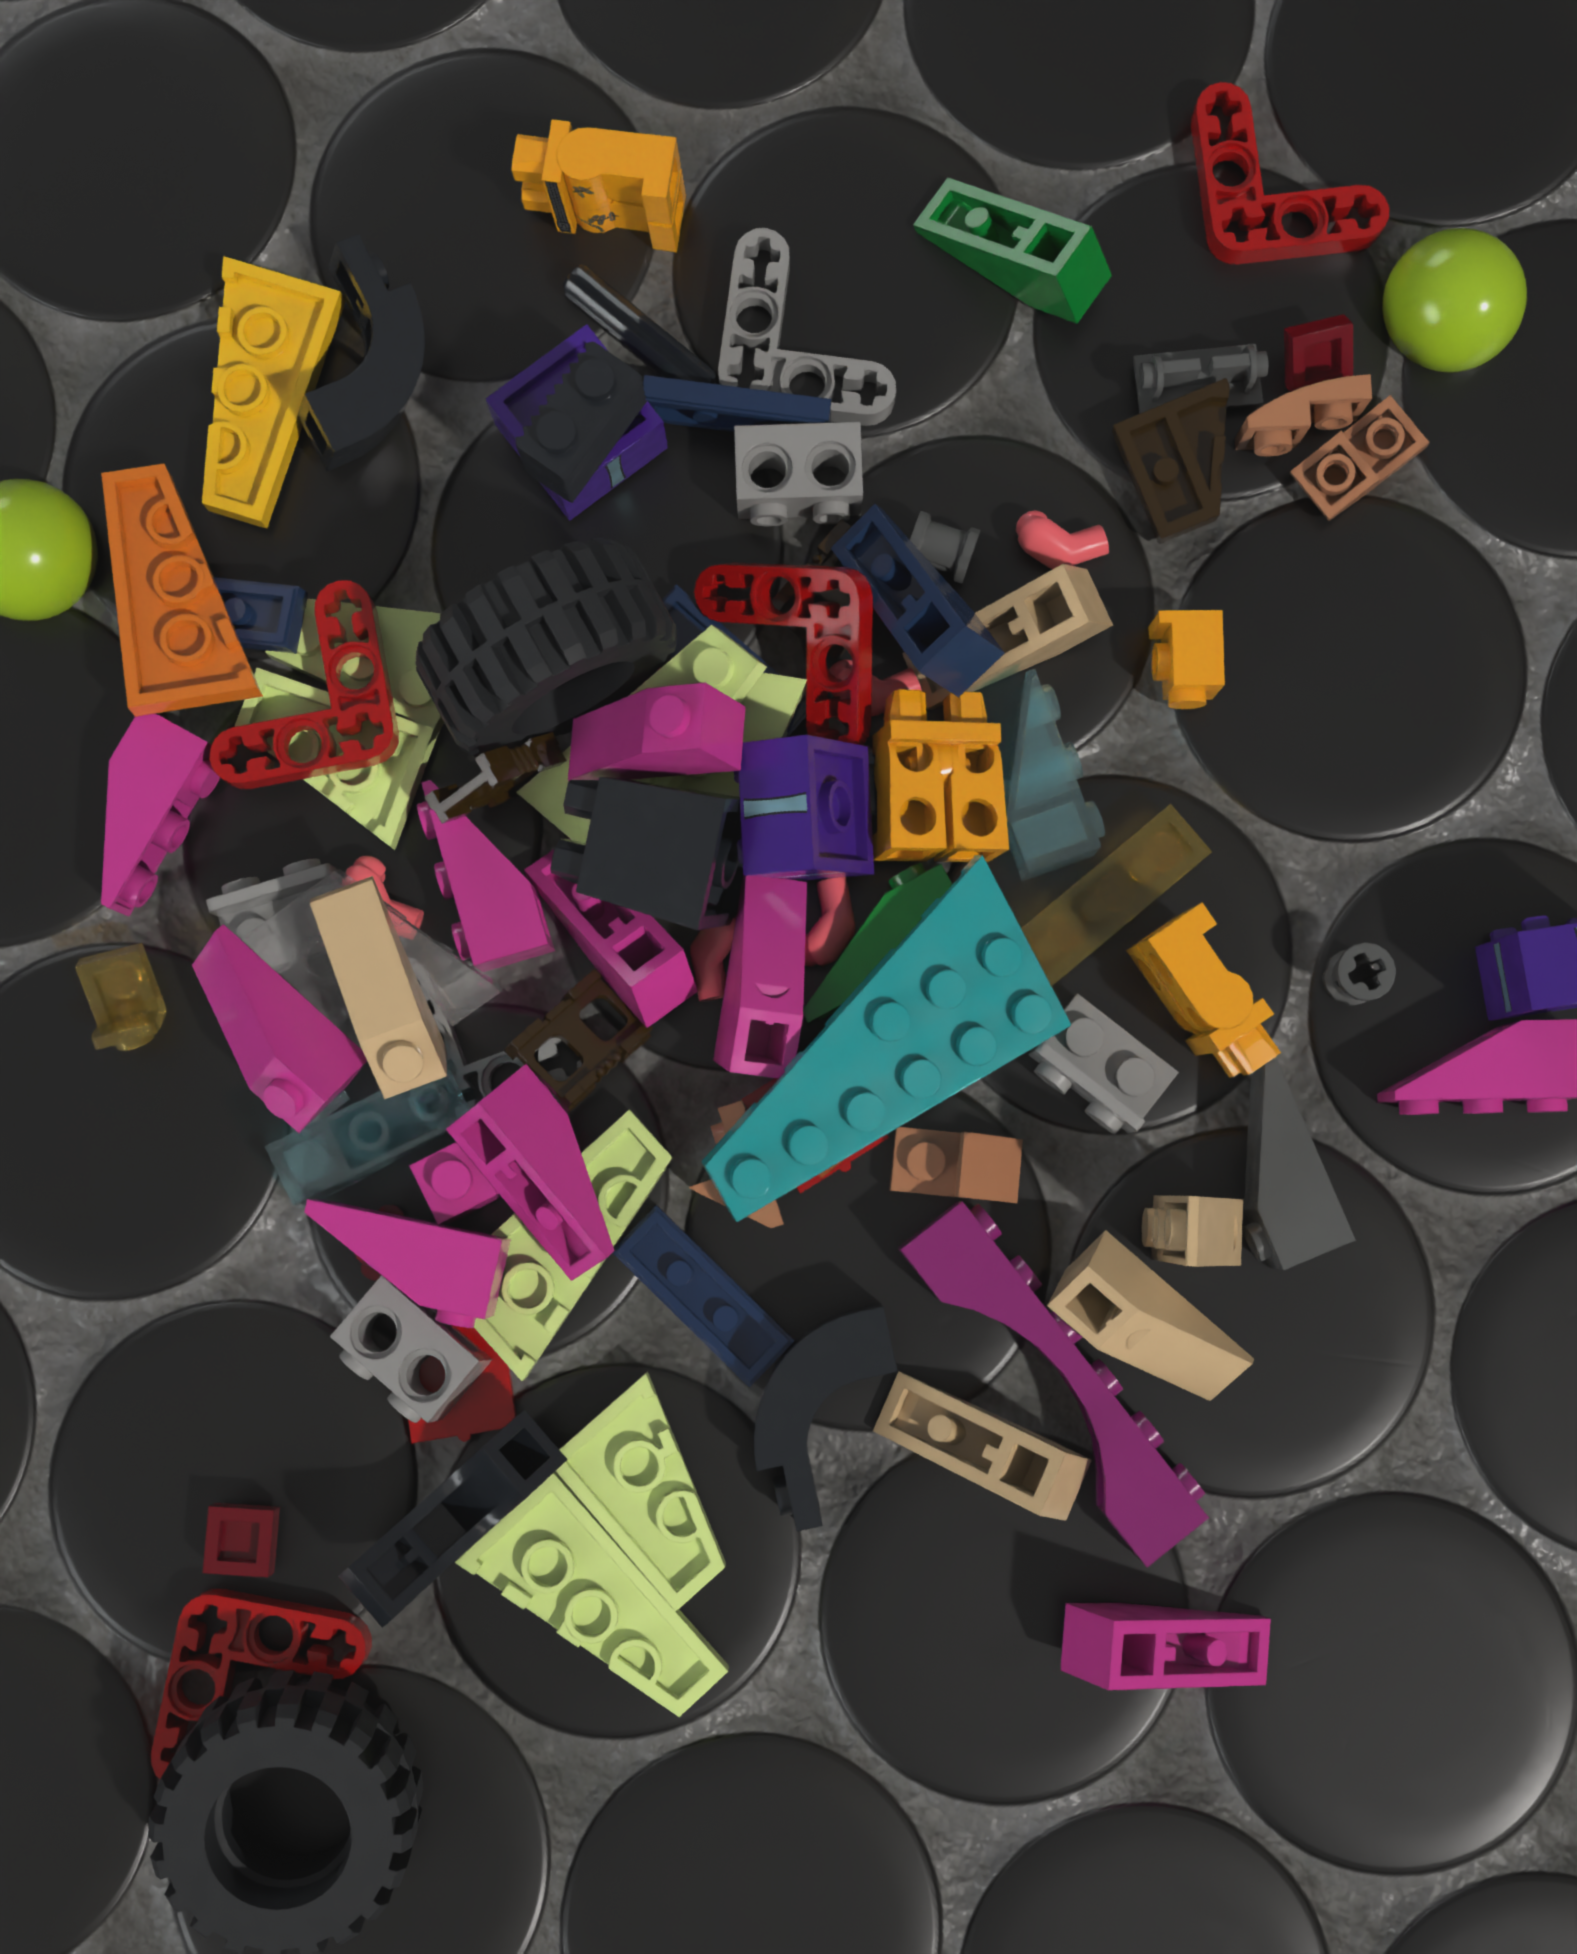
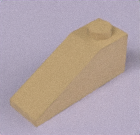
M1061 564L977 611L975 614L1005 654L965 692H974L1057 656L1113 626L1088 570ZM905 652L902 653L908 668L913 669L922 692L926 693L927 710H933L942 706L943 699L951 692L920 673Z
M373 876L311 898L309 903L356 1036L384 1099L446 1077V1045Z
M898 1372L873 1429L877 1434L1039 1516L1064 1521L1068 1518L1092 1461L1029 1429L902 1372Z

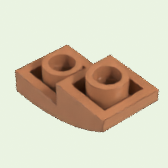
M1371 374L1325 380L1301 387L1270 401L1247 416L1234 438L1235 450L1254 449V453L1258 456H1278L1290 452L1292 448H1296L1311 427V423H1314L1315 427L1320 430L1340 429L1352 424L1372 400Z
M1389 395L1345 432L1340 431L1291 470L1290 474L1326 519L1330 521L1426 449L1429 441L1393 397Z

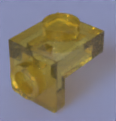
M138 943L79 959L75 969L97 1024L91 1035L95 1049L98 1050L115 1045L117 1050L126 1051L150 1042L154 1035L158 1033L166 1016L167 1009L143 944Z

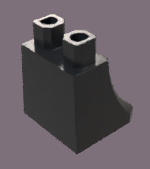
M599 777V780H570L568 782L563 804L565 814L591 821L586 843L570 839H559L554 848L550 867L551 873L576 883L577 893L695 930L731 924L733 917L735 919L737 915L743 878V864L738 861L737 842L742 839L740 797L614 777Z

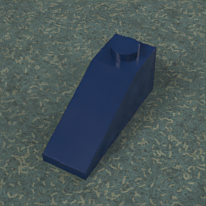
M874 504L831 547V550L844 567L858 570L867 578L872 589L874 610L917 670L957 697H960L1005 654L974 611L878 505Z

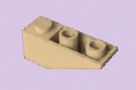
M1153 1195V1208H1145L1142 1217L1143 1246L1152 1247V1260L1194 1267L1241 1266L1243 1200L1200 1196Z
M1106 1230L1065 1269L1047 1305L1097 1350L1209 1401L1250 1367L1254 1361L1251 1355Z

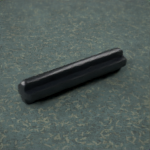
M578 265L566 277L563 283L566 297L662 376L671 379L710 384L716 383V374L712 368L589 267Z

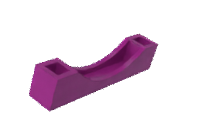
M963 1201L955 1202L899 1246L898 1249L939 1301L975 1310L1006 1324L1030 1341L1056 1368L1074 1396L1090 1435L1096 1468V1505L1136 1557L1148 1568L1209 1519L1197 1503L1205 1495V1492L1181 1463L1172 1469L1168 1466L1156 1450L1157 1447L1164 1443L1161 1435L1140 1410L1131 1417L1115 1397L1124 1390L1119 1381L1099 1358L1091 1365L1087 1362L1074 1345L1083 1337L1055 1312L1049 1313L1034 1294L1042 1284L1026 1262L1019 1255L1009 1261L999 1249L994 1240L1002 1235V1232L982 1206L977 1204L969 1210Z

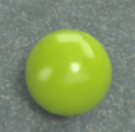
M1451 228L1438 231L1412 245L1393 267L1385 285L1382 302L1385 327L1389 337L1400 352L1424 368L1451 373L1476 368L1499 354L1513 339L1520 327L1527 302L1526 279L1515 254L1497 237L1487 232L1470 228Z
M31 479L0 481V615L22 621H37L57 616L76 604L84 596L94 579L98 565V543L93 526L82 508L60 489Z

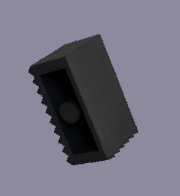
M595 342L585 343L586 352L577 353L578 363L569 364L571 373L562 374L563 383L554 385L555 394L546 395L547 404L538 406L540 415L531 416L532 425L523 427L524 436L515 437L516 446L526 473L571 503L574 502L647 402L644 395L645 391L643 390L644 386L642 385L643 381L641 380L642 376L635 369Z

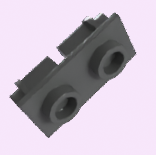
M1256 344L1133 356L1139 413L1148 411L1224 378H1227L1230 386L1226 409L1259 406L1264 403L1260 377H1266L1268 374V356L1266 351L1257 352Z

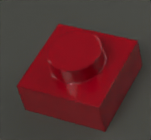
M1344 314L1284 328L1285 387L1290 392L1325 380L1353 376V323Z
M214 1503L208 1506L203 1573L267 1578L271 1576L275 1571L280 1507Z

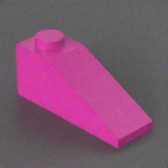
M704 682L647 688L573 719L568 781L599 780V777L642 779L741 771L746 707Z
M554 849L524 870L529 881L609 987L646 1028L698 992L684 949L652 916L577 893L576 883L551 873L550 867Z
M224 924L213 933L192 964V967L249 1089L265 1103L271 1113L283 1119L296 1132L300 1133L348 1086L367 1063V1059L362 1049Z
M527 1064L522 1066L446 1128L452 1138L571 1281L605 1260L615 1251L569 1116L552 1096L547 1086L538 1079Z
M307 1199L304 1213L419 1306L437 1309L435 1321L459 1327L474 1328L476 1318L487 1319L494 1316L510 1246V1238L443 1224L438 1225L434 1222L324 1199Z
M1066 1603L1060 1671L1106 1690L1266 1685L1271 1618L1260 1615L1128 1603Z

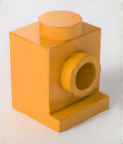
M1223 610L1158 611L1148 627L1149 639H1161V643H1154L1152 649L1151 666L1153 680L1162 681L1163 700H1168V707L1173 709L1203 707L1207 704L1206 700H1212L1225 685Z

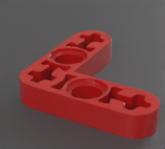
M1226 82L1212 84L1202 91L1191 116V132L1206 239L1211 253L1218 260L1227 264L1238 265L1355 252L1367 249L1376 242L1389 219L1390 210L1386 198L1379 190L1366 185H1353L1264 195L1252 108L1248 95L1240 87ZM1215 106L1222 107L1224 116H1232L1225 133L1226 141L1218 143L1221 136L1219 119L1217 116L1210 115ZM1232 161L1243 169L1245 181L1234 187L1225 186L1214 177L1213 166L1218 162ZM1351 208H1358L1360 217L1370 218L1364 229L1358 228L1356 219H1346ZM1290 212H1301L1307 215L1312 221L1313 233L1305 238L1290 236L1282 226V217ZM1265 216H1268L1267 228H1260ZM1230 221L1238 222V227L1241 231H1249L1244 242H1236L1234 233L1226 232ZM1336 221L1330 233L1328 234V222Z
M737 562L709 566L702 571L696 581L694 593L696 604L700 611L709 619L728 623L807 627V733L812 736L864 745L870 734L872 705L873 595L867 578L858 570L848 567ZM778 577L787 579L794 588V605L787 613L780 612L771 601V585ZM725 583L730 588L751 587L750 598L728 601L727 598L718 595V585ZM840 588L841 592L850 594V605L841 608L840 604L836 602L814 603L815 592ZM835 644L841 645L848 650L852 658V670L845 680L837 679L827 668V653ZM850 690L851 697L840 700V696L828 698V692L835 693ZM838 715L839 721L848 723L849 733L840 736L838 730L830 729L829 718Z
M349 580L335 581L324 587L319 592L315 601V618L331 709L236 726L221 732L214 739L210 748V763L213 771L229 785L239 789H254L375 766L387 761L395 753L399 744V730L378 612L374 601L359 584ZM349 598L356 608H362V611L352 614V626L354 634L360 641L369 637L368 643L348 642L344 626L337 617L331 616V614L341 610V600ZM335 643H343L336 648L334 647ZM355 657H364L370 660L374 666V675L365 687L349 689L342 685L340 672L348 660ZM365 720H370L377 729H383V734L374 737V747L368 750L358 740L338 742L344 754L336 757L337 744L329 729L331 725H336V730L343 737L362 732V722ZM303 730H313L319 733L322 740L319 755L307 763L293 761L288 752L291 738ZM273 736V750L280 763V767L274 768V762L267 756L247 761V771L241 773L232 764H228L229 758L237 756V745L242 743L254 753L271 751L272 749L267 742V738Z
M209 1589L197 1595L183 1608L177 1625L151 1750V1765L155 1775L161 1779L175 1754L170 1752V1748H174L183 1740L186 1735L188 1721H198L205 1708L219 1696L230 1698L237 1661L286 1671L294 1670L296 1673L312 1675L314 1671L331 1674L333 1679H343L352 1675L368 1658L372 1648V1635L368 1625L360 1617L351 1613L228 1589ZM212 1605L218 1607L217 1618L227 1621V1627L221 1628L213 1635L208 1654L189 1655V1649L196 1652L205 1644L207 1624L197 1621L198 1615H202ZM280 1616L286 1619L293 1630V1640L289 1648L283 1651H273L262 1643L259 1636V1627L264 1618ZM308 1622L316 1625L311 1633V1638L329 1640L341 1629L346 1632V1643L356 1646V1651L349 1652L341 1662L333 1659V1648L320 1644H313L307 1650V1657L300 1655V1651L308 1637ZM221 1653L222 1659L211 1654ZM200 1669L207 1672L213 1678L215 1694L211 1702L196 1704L184 1695L182 1680L187 1671ZM175 1715L180 1718H183L184 1720L176 1721Z

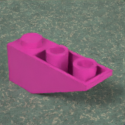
M158 714L135 717L109 760L101 904L129 917L135 907H142L153 894L158 882V876L155 874L167 852L173 853L183 843L190 827V821L187 819L198 799L206 798L214 790L220 779L213 771L210 763V748L212 745Z
M431 780L421 782L425 796L431 791L439 789ZM427 801L418 803L417 810L424 833L428 840L437 838L443 857V862L434 864L439 888L445 900L454 898L461 922L451 924V928L461 960L472 959L474 967L481 972H486L554 952L555 949L539 893L535 887L466 816L442 824L434 809L431 810Z
M743 873L713 1057L714 1062L729 1072L780 1078L785 1073L784 1068L797 1055L804 1004L807 882L744 876Z
M1577 1019L1520 1020L1500 1025L1377 1093V1103H1398L1399 1115L1439 1114V1102H1462L1463 1114L1503 1113V1101H1527V1113L1567 1112V1100L1577 1099Z

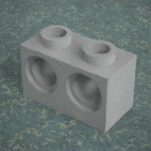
M860 422L734 426L738 519H750V522L757 526H778L786 523L788 518L813 517V521L819 524H837L841 519L846 522L850 519V516L861 515L863 478ZM823 467H835L845 474L846 479L838 485L826 486L819 483L813 475ZM762 469H774L784 477L779 485L772 488H762L756 485L751 478Z
M381 1275L330 1337L344 1349L339 1357L348 1368L366 1380H370L374 1375L392 1391L387 1400L404 1417L414 1423H417L421 1418L427 1423L443 1420L493 1359L453 1325L435 1321L436 1309L419 1306ZM383 1314H387L392 1318L397 1329L396 1339L387 1350L380 1349L372 1338L373 1324ZM429 1356L440 1360L445 1369V1381L442 1387L435 1393L425 1389L419 1378L420 1367Z

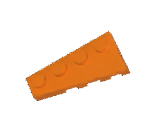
M157 464L101 473L128 709L137 717L263 697L166 465Z

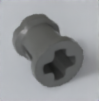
M921 510L910 541L934 568L953 574V581L962 584L980 530L971 527L965 532L932 521L930 513Z
M1361 943L1353 945L1347 950L1337 952L1329 958L1326 970L1322 975L1324 989L1331 999L1354 1006L1378 999L1389 992L1395 982L1396 968L1394 960L1387 950L1377 944ZM1364 965L1369 976L1361 982L1353 984L1349 979L1348 973L1356 967Z

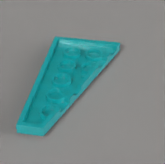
M975 855L961 870V876L941 898L935 899L921 915L922 919L895 949H891L826 1021L824 1024L826 1027L810 1045L792 1059L784 1068L785 1073L758 1103L754 1102L701 1161L729 1213L736 1222L1071 1026L1062 1005L983 855Z

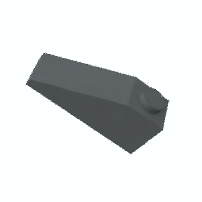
M1274 1059L1251 1073L1244 1211L1250 1224L1243 1226V1232L1247 1244L1258 1262L1266 1260L1269 1268L1286 1270L1356 1241L1278 1059Z

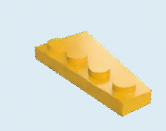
M223 256L222 279L225 282L223 307H219L217 333L220 336L218 366L213 368L211 392L215 396L213 423L208 426L202 504L210 512L267 529L303 426L297 415L304 394L316 389L346 301L338 290Z

